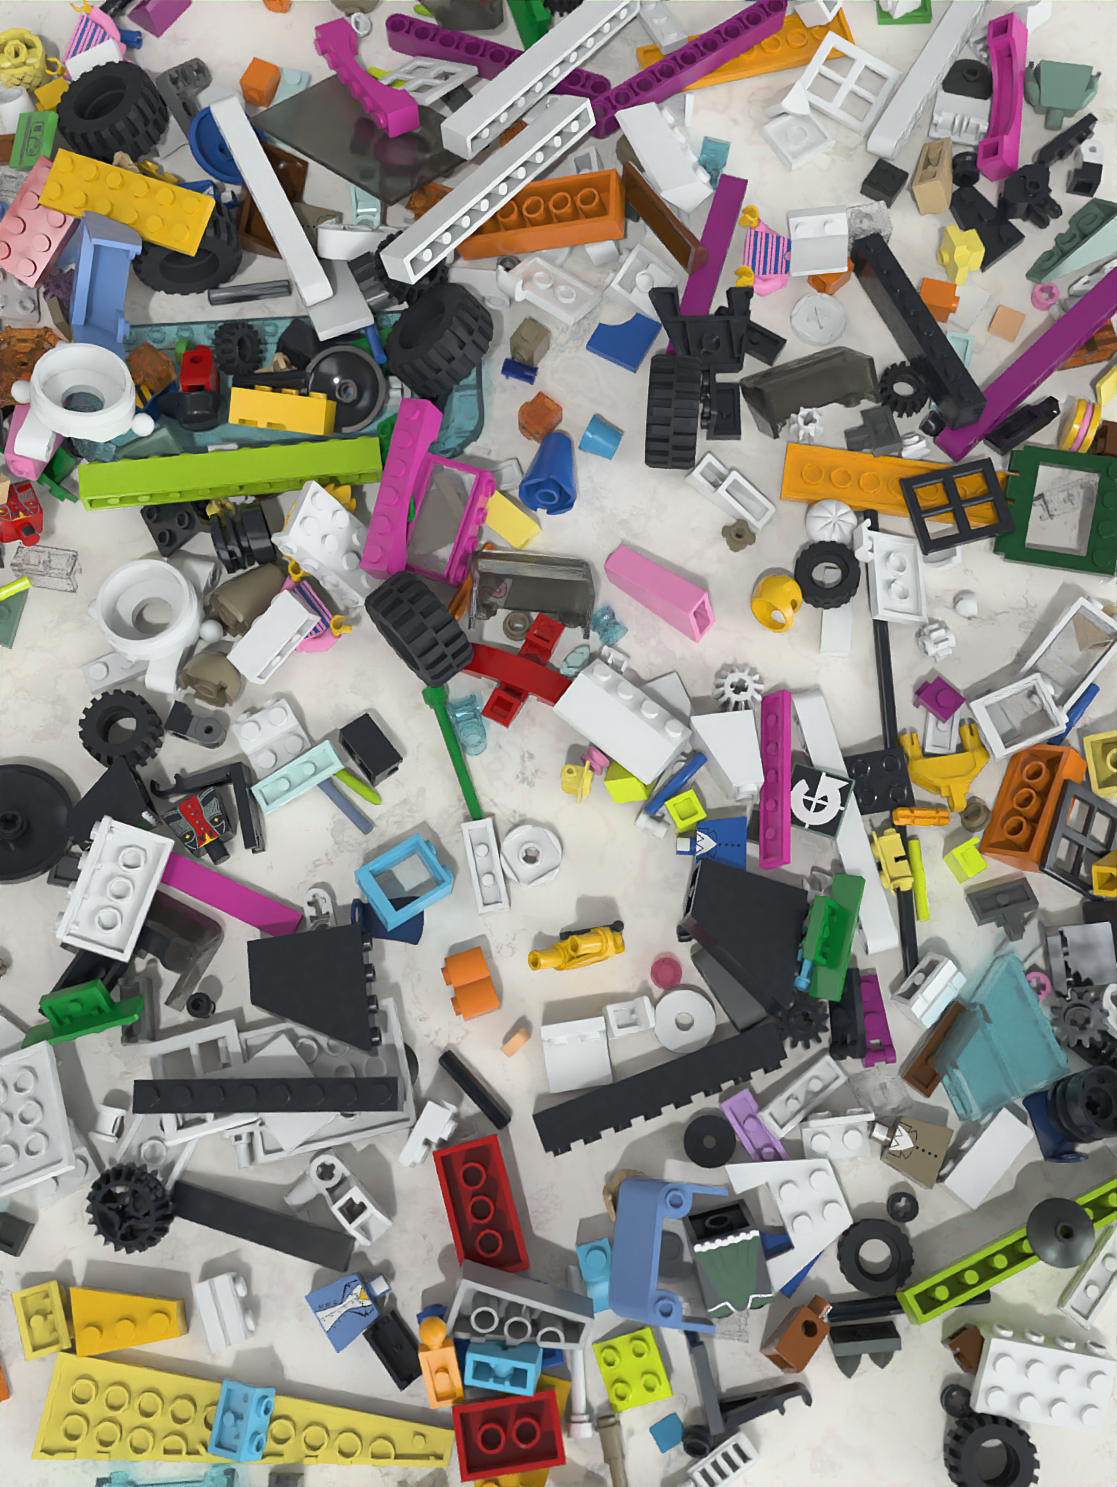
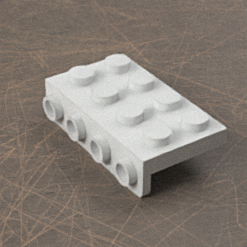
M314 480L305 482L283 532L274 533L271 541L278 546V549L283 554L290 556L299 563L302 570L311 573L320 581L324 588L335 593L340 598V601L349 607L364 605L366 597L378 587L381 580L375 579L359 568L369 529Z
M104 815L102 821H96L90 835V839L94 840L90 851H84L80 858L78 869L82 871L78 881H72L65 898L69 900L65 913L60 911L57 915L53 930L57 931L56 938L58 941L128 963L175 842L172 839L112 820L111 816Z
M992 1323V1326H980V1334L985 1338L969 1404L975 1412L1101 1434L1117 1369V1360L1106 1351L1107 1348L1104 1345L1087 1340L1085 1344L1076 1343L1073 1339L1063 1335H1055L1054 1338L1045 1337L1042 1333L1032 1329H1024L1023 1332L1013 1331L1012 1328L1001 1323Z

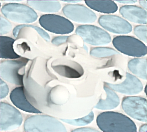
M59 340L55 348L46 352L38 360L30 382L18 380L11 388V394L15 401L19 403L30 402L29 412L18 431L14 446L15 454L48 462L57 433L66 437L88 439L102 443L120 434L125 435L129 429H132L139 436H148L155 428L154 420L150 415L146 413L135 415V385L126 364L113 352L97 345L70 343ZM86 392L97 396L103 402L104 408L96 412H74L64 409L62 402L73 393Z
M163 557L161 561L152 559L133 561L115 570L102 584L97 598L88 605L89 616L98 622L102 635L115 651L126 656V660L131 663L137 660H150L145 676V687L147 690L178 696L183 689L178 681V675L185 665L190 646H194L199 637L208 643H216L222 638V625L216 620L204 622L205 611L203 610L205 604L204 596L216 588L219 582L220 565L216 562L187 558L182 571L169 565V560ZM152 602H163L170 605L173 614L168 627L156 634L138 632L135 620L140 609Z

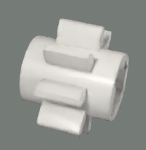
M801 406L798 415L791 414L789 422L792 425L788 433L794 434L798 443L808 441L812 444L815 435L821 436L824 428L820 425L824 421V416H819L815 407L804 409Z
M937 623L924 628V631L921 632L922 637L918 638V647L922 655L926 659L934 657L936 663L949 658V655L953 653L951 649L956 646L952 631L948 627L939 628Z

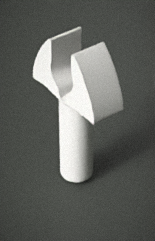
M812 871L810 875L819 883V890H813L805 879L801 881V889L808 891L807 903L812 899L814 900L815 895L830 897L829 886L833 883L831 877Z

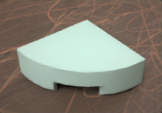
M589 646L579 647L570 653L561 664L560 675L564 677H577L581 671L588 667Z

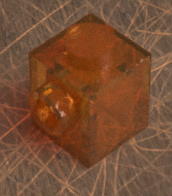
M148 341L135 348L129 357L125 359L130 369L132 380L140 387L142 385L146 386L155 395H158L178 377L172 361Z
M541 391L530 402H525L518 411L520 433L526 439L535 440L539 444L542 443L547 434L552 433L562 422V407Z

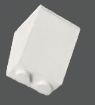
M753 709L692 716L688 728L693 733L688 742L696 754L700 752L706 757L707 762L704 766L727 800L735 799V802L738 803L753 800V796L758 795L764 783Z

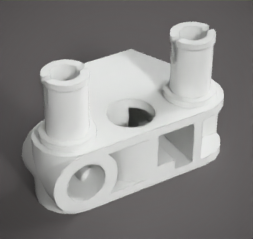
M331 1147L323 1155L315 1158L312 1164L305 1170L306 1179L288 1195L283 1197L289 1207L295 1213H298L318 1193L323 1194L330 1210L347 1229L344 1234L356 1237L353 1251L360 1245L369 1247L394 1224L387 1212ZM324 1164H334L335 1169L333 1173L335 1176L333 1179L322 1177V1166ZM353 1201L356 1204H365L368 1208L356 1220L346 1209Z

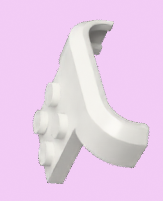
M574 246L535 251L508 273L500 265L497 266L496 281L500 291L518 302L526 298L537 307L547 311L571 327L601 303L604 294L562 268Z
M867 518L854 530L853 539L855 557L862 562L868 563L872 619L920 627L927 624L924 573L945 571L961 565V546L929 553L928 556L922 554L918 540L870 531L867 528L871 526V520Z

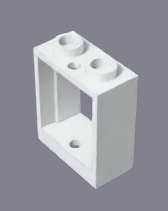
M1039 672L969 703V710L995 762L1065 732L1067 728L1065 723L1069 722L1068 717L1061 705L1056 707L1051 697L1055 694L1054 689L1048 678L1042 679ZM1034 688L1053 727L1005 747L986 708Z

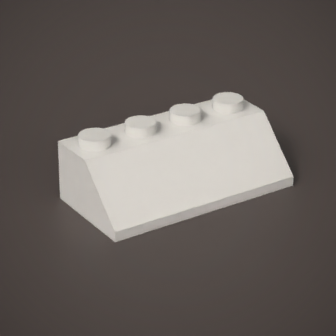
M655 102L620 110L615 114L618 123L650 181L662 198L690 214L714 191L708 182L710 180L709 174L702 166H699L697 162L699 156L692 147L687 145V135L679 126H676L674 122L676 116L667 106L662 108Z
M599 658L580 672L552 710L647 786L681 755L693 733L691 729Z

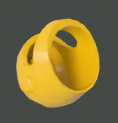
M777 573L761 579L754 590L750 604L751 611L764 627L772 632L784 633L792 627L794 613H797L801 608L803 599L801 589L798 583L787 575ZM780 611L785 619V623L773 620L771 617L772 612Z

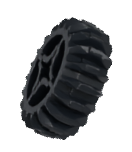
M400 230L395 235L391 233L385 240L379 243L378 249L373 255L374 263L372 264V270L376 272L374 281L382 282L380 291L387 290L389 292L388 300L395 297L398 299V306L405 301L409 307L415 304L421 295L426 294L427 289H433L437 284L448 282L446 276L449 268L445 266L447 257H444L418 280H429V283L426 285H418V281L412 285L389 278L379 253L403 233Z
M133 1161L125 1166L121 1163L116 1164L110 1170L107 1169L101 1174V1177L93 1182L91 1186L92 1191L86 1197L90 1204L85 1212L93 1215L87 1225H95L97 1230L94 1236L102 1235L105 1238L103 1246L109 1245L112 1242L115 1252L121 1251L124 1248L128 1255L136 1250L141 1253L149 1247L156 1246L161 1241V1238L168 1234L169 1225L174 1222L175 1216L171 1212L175 1210L177 1204L169 1201L174 1191L165 1190L164 1186L167 1184L168 1179L159 1181L156 1178L158 1170L148 1173L147 1163L137 1167ZM116 1186L129 1187L127 1192L121 1191L117 1193L113 1191ZM144 1222L149 1224V1227L145 1229L133 1228L135 1223L142 1224Z

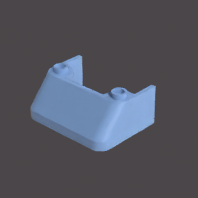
M83 210L81 216L69 310V324L73 342L103 347L113 352L121 360H125L122 341L123 338H128L129 321L124 320L123 308L130 260H134L135 254H141L142 237L138 236L137 230L99 213Z
M630 1176L621 1182L617 1197L607 1296L608 1304L616 1315L663 1328L715 1333L716 1326L708 1318L682 1315L680 1299L671 1291L656 1288L663 1218L678 1219L684 1217L691 1209L693 1192L727 1196V1188L712 1184L642 1176Z

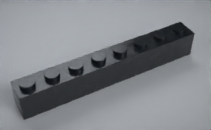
M878 232L854 240L850 255L851 261L855 264L853 268L854 274L951 430L956 431L979 423L987 403L986 398L881 234Z
M772 1021L532 1115L545 1153L552 1152L553 1156L557 1157L572 1151L570 1145L572 1143L583 1140L584 1145L602 1139L601 1132L613 1128L614 1133H618L633 1127L631 1120L643 1116L646 1122L663 1115L661 1108L673 1104L676 1110L693 1103L691 1097L703 1092L705 1098L722 1092L721 1085L732 1080L735 1086L753 1079L751 1073L763 1069L764 1074H768L783 1068L781 1061L787 1059L788 1056Z
M404 1078L150 1079L134 1080L132 1114L404 1112Z

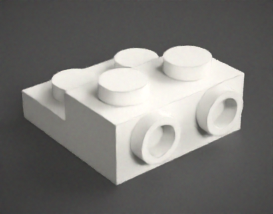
M638 242L631 250L626 248L617 260L621 264L617 271L612 269L603 281L607 285L603 293L624 310L629 306L635 312L655 320L658 315L648 292L652 287H676L682 276Z
M278 698L266 701L262 705V711L254 715L251 713L242 714L235 720L236 725L231 727L261 781L313 749L285 698L280 701Z
M440 1098L436 1104L428 1100L397 1162L408 1168H415L416 1164L423 1165L431 1150V1147L427 1145L429 1140L441 1145L443 1140L450 1141L458 1126V1123L454 1122L458 1108Z
M67 1117L76 1168L29 1186L41 1210L50 1208L101 1177L102 1171L75 1118Z

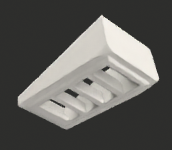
M738 1426L716 1444L706 1458L697 1460L686 1472L697 1487H709L699 1473L703 1468L706 1469L715 1482L711 1487H727L756 1465L762 1457ZM736 1443L740 1445L747 1455L743 1460H741L732 1447ZM725 1451L728 1452L736 1463V1466L732 1469L721 1456ZM713 1460H716L726 1473L722 1478L719 1477L710 1463Z

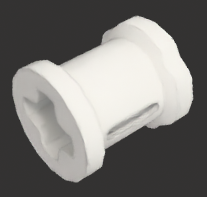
M98 1104L99 1114L94 1130L90 1131L88 1136L117 1143L119 1138L116 1134L121 1117L126 1114V1110Z

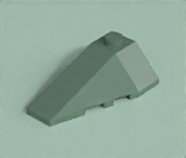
M1096 197L1088 202L1068 221L1070 225L1065 233H1059L1055 237V246L1051 250L1043 252L1025 274L1027 280L1044 285L1116 253L1117 203Z

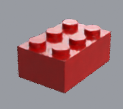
M555 1385L535 1388L533 1396L509 1392L465 1400V1403L452 1405L461 1483L566 1465V1453Z

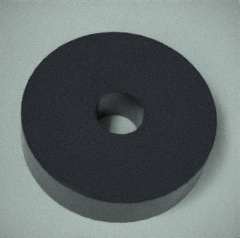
M704 1115L693 1120L686 1128L683 1136V1147L687 1157L697 1166L707 1169L718 1168L726 1164L733 1156L736 1147V1137L732 1127L724 1119L715 1115ZM707 1135L715 1139V1145L712 1148H707L704 1145L703 1141Z

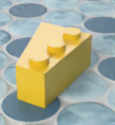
M255 385L254 390L232 387L229 423L333 437L337 402L327 400V394L309 392V397L299 396L300 391L282 389L281 394L273 393L272 387Z

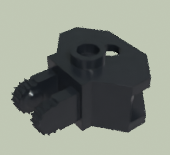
M1043 164L1022 166L1005 180L1003 191L999 193L996 208L1007 219H1022L1024 222L1029 219L1042 230L1050 225L1049 216L1055 220L1063 213L1061 206L1050 196L1052 189L1048 187L1050 171Z

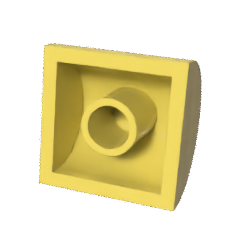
M1117 730L1083 737L1092 792L1100 798H1117Z

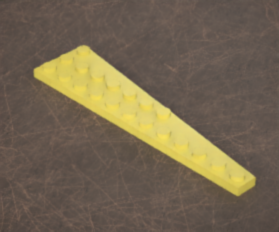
M61 1350L57 1354L31 1459L37 1460L95 1459V1461L129 1460L136 1462L148 1460L164 1462L190 1461L191 1463H298L303 1465H398L400 1467L448 1468L455 1432L453 1428L275 1393L274 1409L270 1415L266 1433V1446L262 1452L261 1459L259 1461L239 1463L207 1452L223 1382L95 1356L77 1358V1353Z

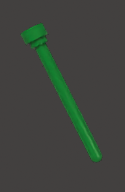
M443 685L439 688L427 687L421 693L425 704L429 705L430 709H434L472 821L481 820L484 816L445 704H447L446 698L448 697L445 686Z

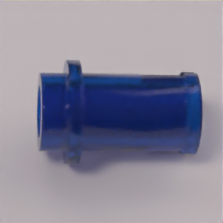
M515 357L511 359L505 358L501 374L505 375V379L511 377L534 385L536 380L534 376H537L539 368L515 361Z

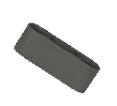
M704 948L690 956L697 971L739 1034L744 1033L767 1018L764 1007Z

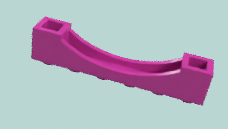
M1015 12L990 20L988 23L987 46L990 50L993 72V106L987 135L984 140L979 141L977 167L991 182L1008 178L1018 170L1028 29Z
M344 17L314 27L316 34L314 47L317 54L323 56L329 69L337 73L340 82L343 85L346 84L353 98L360 101L364 111L374 118L379 129H383L389 138H393L420 128L417 102L405 88L398 90L384 85L367 74L354 58V56L358 55L356 33Z
M402 397L359 567L375 579L388 580L396 572L405 570L408 553L406 552V525L411 493L421 461L432 441H437L443 413L426 399Z

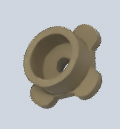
M743 519L738 520L731 527L725 526L721 532L722 537L726 538L729 549L733 552H739L748 545H753L756 541V536L748 529V522ZM736 534H741V537L737 538Z

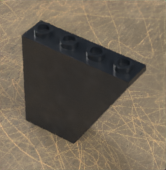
M701 858L692 868L681 926L772 1016L779 1017L792 1008L796 996L795 990H792L793 983L800 970V961L797 960L798 952L802 948V940L805 936V932L802 931L803 921L806 920L810 909V904L807 903L808 891Z
M360 923L247 941L251 1004L259 1011L371 1057L378 1056L377 1046H382V1034L380 1027L375 1026L374 1014L379 1013V1003L377 995L372 994L371 983L376 982V972L374 964L369 963V951H373L371 933L367 932Z

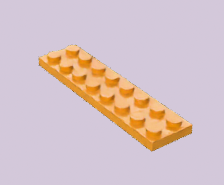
M842 6L831 22L823 26L817 25L807 28L798 13L786 15L784 25L778 32L679 92L808 65L829 30L855 45ZM703 34L689 36L688 43ZM656 44L636 48V58L641 71L670 55L663 56ZM832 47L825 61L847 55Z
M787 443L780 500L814 505L825 499H835L846 503L852 510L865 511L867 509H874L878 514L910 518L899 484L900 479L953 467V465L888 456L874 458L873 454ZM996 472L1003 492L1006 476H1018L1017 474ZM982 473L954 479L961 500L988 494ZM942 483L915 489L921 510L949 504ZM992 501L964 508L970 527L980 528L998 523ZM1006 501L1007 504H1013V502ZM952 512L924 518L926 521L956 525Z

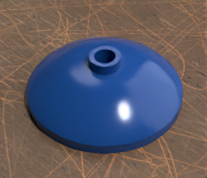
M208 106L196 114L189 127L188 141L192 155L199 166L211 177L226 184L242 185L243 177ZM245 113L257 139L268 143L261 127L252 117Z

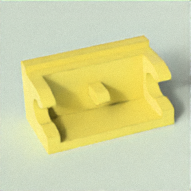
M495 490L492 498H488L485 508L487 509L485 524L516 550L523 551L541 532L539 526L497 490Z

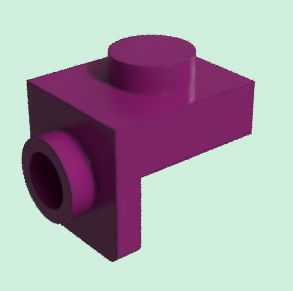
M938 676L932 683L926 680L914 693L918 698L913 706L918 709L922 705L945 724L966 699Z

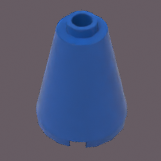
M554 432L544 437L519 485V498L529 509L537 512V509L540 508L547 510L546 514L558 515L570 511L574 506L577 492L572 442L563 433Z

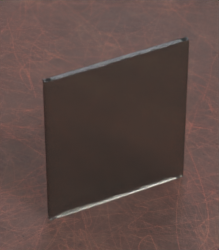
M337 73L250 118L252 125L389 206H393L467 161L443 146L440 124L447 117L427 106L417 104L420 128L389 138L383 129L377 127L374 118L364 111L360 101L353 98L346 84L343 85L340 82ZM369 74V75H370L371 77H373L374 79L379 80L378 78H376V77H374L373 75ZM489 143L485 148H483L480 152H482L483 150H485V149H487L488 147H490V143Z

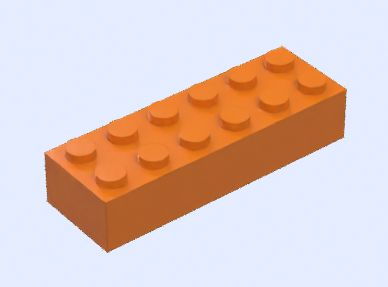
M616 168L529 182L455 248L464 261L622 239L624 238L625 186Z

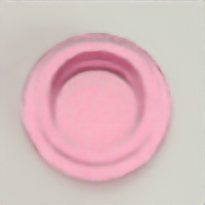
M661 958L652 965L650 971L651 980L660 989H672L681 981L682 969L674 959Z

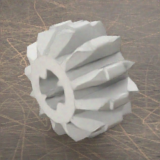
M736 665L732 666L731 673L723 669L720 673L721 678H715L713 682L716 689L712 691V697L719 699L716 703L717 708H722L726 705V712L753 709L754 712V704L761 703L762 697L759 693L764 689L762 684L756 683L759 679L758 674L749 676V667H745L743 672H739ZM736 687L742 689L739 695L733 693Z

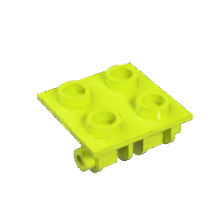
M644 1326L636 1329L635 1332L592 1345L614 1413L674 1396L651 1327Z

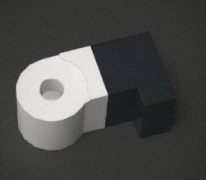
M1088 139L1082 143L1074 159L1075 168L1067 182L1066 193L1093 198L1101 183L1105 152L1103 144L1098 140Z

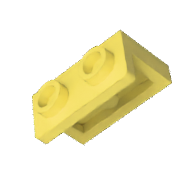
M54 1279L11 1294L25 1362L71 1347L70 1340L75 1338L71 1319L65 1320L63 1306L67 1305V1297L63 1285L58 1286L57 1280Z

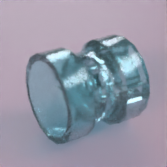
M609 605L598 610L587 621V626L591 631L597 632L600 636L599 641L608 647L619 641L628 631L626 625L615 618V612Z

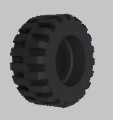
M119 60L118 63L109 61L102 66L98 64L92 67L91 71H85L80 74L79 79L73 80L68 85L69 89L62 93L60 97L61 102L57 104L56 113L59 114L57 126L59 132L76 154L112 165L114 155L122 151L127 153L131 161L135 163L143 154L146 156L151 151L150 148L153 145L158 144L160 135L164 134L166 130V123L168 122L167 105L146 71L134 63Z
M216 200L194 257L142 240L141 254H135V258L132 260L136 276L146 286H150L157 292L164 291L169 295L180 293L181 296H185L195 292L200 294L204 293V290L218 288L221 283L225 284L230 280L231 275H235L242 262V249L232 212L224 204Z
M451 282L437 284L433 289H427L426 294L421 295L415 304L407 309L405 308L401 312L400 318L395 320L391 333H388L386 337L387 344L384 345V352L387 358L385 365L403 384L420 397L432 398L437 395L446 394L449 389L459 386L464 378L467 379L472 374L471 371L481 363L482 356L487 353L494 330L491 314L461 284Z
M656 354L651 357L645 438V464L650 468L689 470L695 467L702 360L697 356Z
M408 570L398 571L366 597L364 606L372 622L400 659L427 686L431 688L442 687L472 662L474 651L465 632L460 628L459 623L453 618L434 592L423 581H420L415 574H411Z

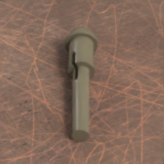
M615 1414L601 1416L596 1419L597 1425L594 1429L595 1432H599L604 1463L609 1464L613 1487H627L622 1465L625 1454L623 1453L618 1429L621 1426V1422L616 1419Z

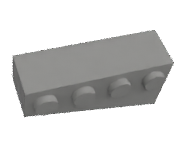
M464 1259L443 1317L447 1330L444 1339L451 1337L471 1339L470 1343L485 1344V1340L506 1341V1345L519 1346L521 1342L537 1343L538 1347L583 1350L594 1322L593 1299Z

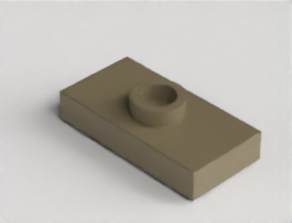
M56 296L47 300V305L53 323L71 343L73 337L69 324V311Z

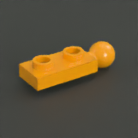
M436 1316L425 1318L418 1329L419 1338L423 1342L418 1344V1354L431 1409L465 1403V1391L453 1337L444 1339L447 1331L446 1325L442 1319Z

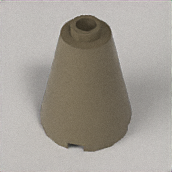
M266 563L210 591L204 596L206 606L211 603L214 608L211 615L229 635L234 638L238 634L244 637L252 628L253 621L258 616L263 615L271 606L272 599L280 593L288 576L279 564Z

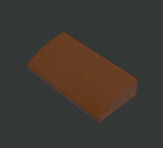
M258 139L293 209V202L300 203L308 162ZM243 179L235 215L241 249L254 254L283 260Z
M629 160L623 163L622 182L625 186V200L689 276L707 264L708 252L635 164Z

